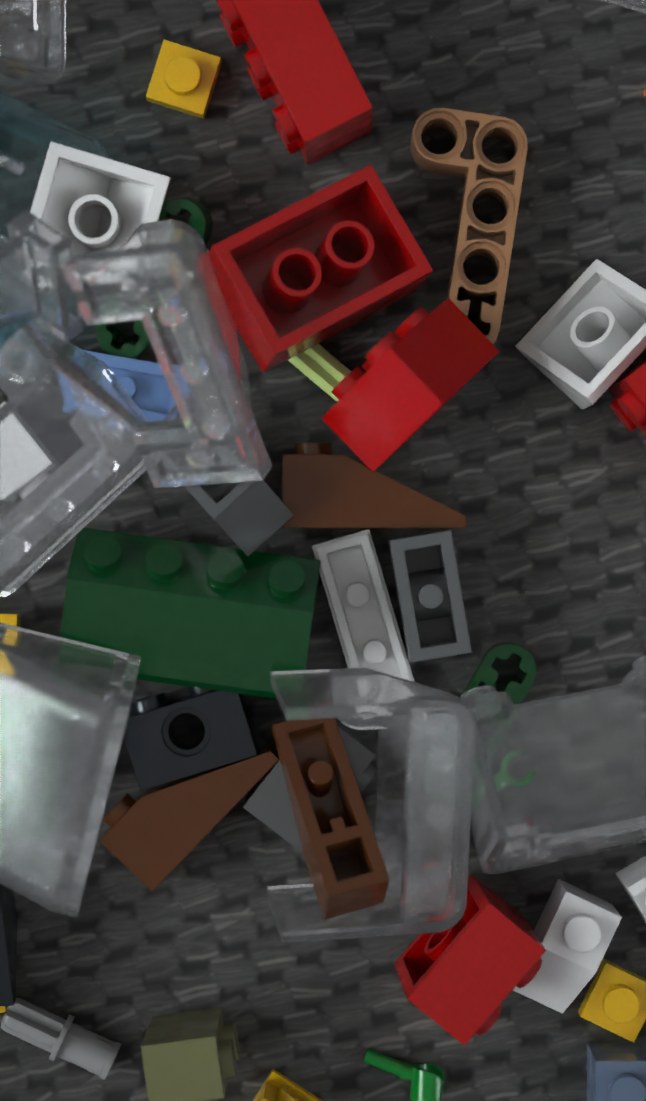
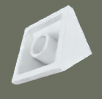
M50 141L16 261L84 285L137 297L171 178Z
M596 259L515 347L583 410L593 405L646 348V289Z

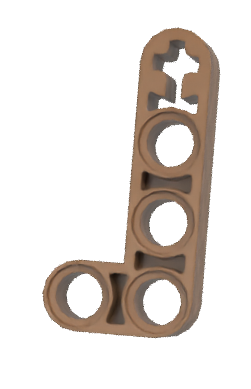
M432 108L424 112L415 122L410 141L411 155L415 163L423 170L465 178L447 298L466 316L469 312L470 300L458 301V293L472 300L491 298L493 300L492 306L482 301L478 308L476 323L478 327L486 329L485 336L494 344L501 326L528 150L527 136L523 128L516 121L506 117L449 108ZM432 128H441L451 134L454 140V148L445 154H434L424 147L421 137ZM491 137L503 138L511 144L514 157L506 163L497 164L491 162L482 151L483 142ZM484 196L496 198L504 208L505 217L496 224L483 223L476 218L472 204L476 199ZM477 255L487 257L495 267V279L486 285L472 283L466 278L463 271V263L466 259Z

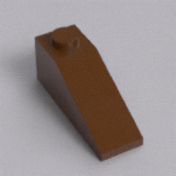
M295 443V454H282V502L293 514L282 525V528H466L465 515L377 471L372 472L367 466L344 454H331V443Z
M332 709L273 724L272 731L300 842L324 920L383 903L390 879Z
M270 745L259 749L258 754L149 788L137 800H134L127 793L102 819L110 828L100 839V842L153 891L279 760L277 749Z

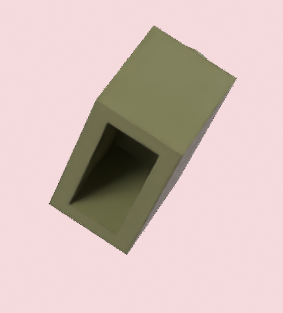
M223 1007L152 1016L141 1044L148 1101H209L225 1097L228 1077L237 1076L236 1060H240L236 1024H225Z

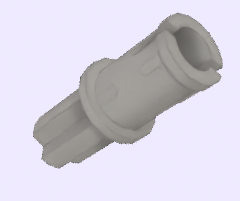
M16 998L15 1004L8 1006L1 1021L3 1031L50 1052L49 1060L54 1061L57 1056L98 1075L103 1080L106 1079L121 1046V1043L109 1040L73 1023L74 1016L70 1014L66 1020L21 998Z

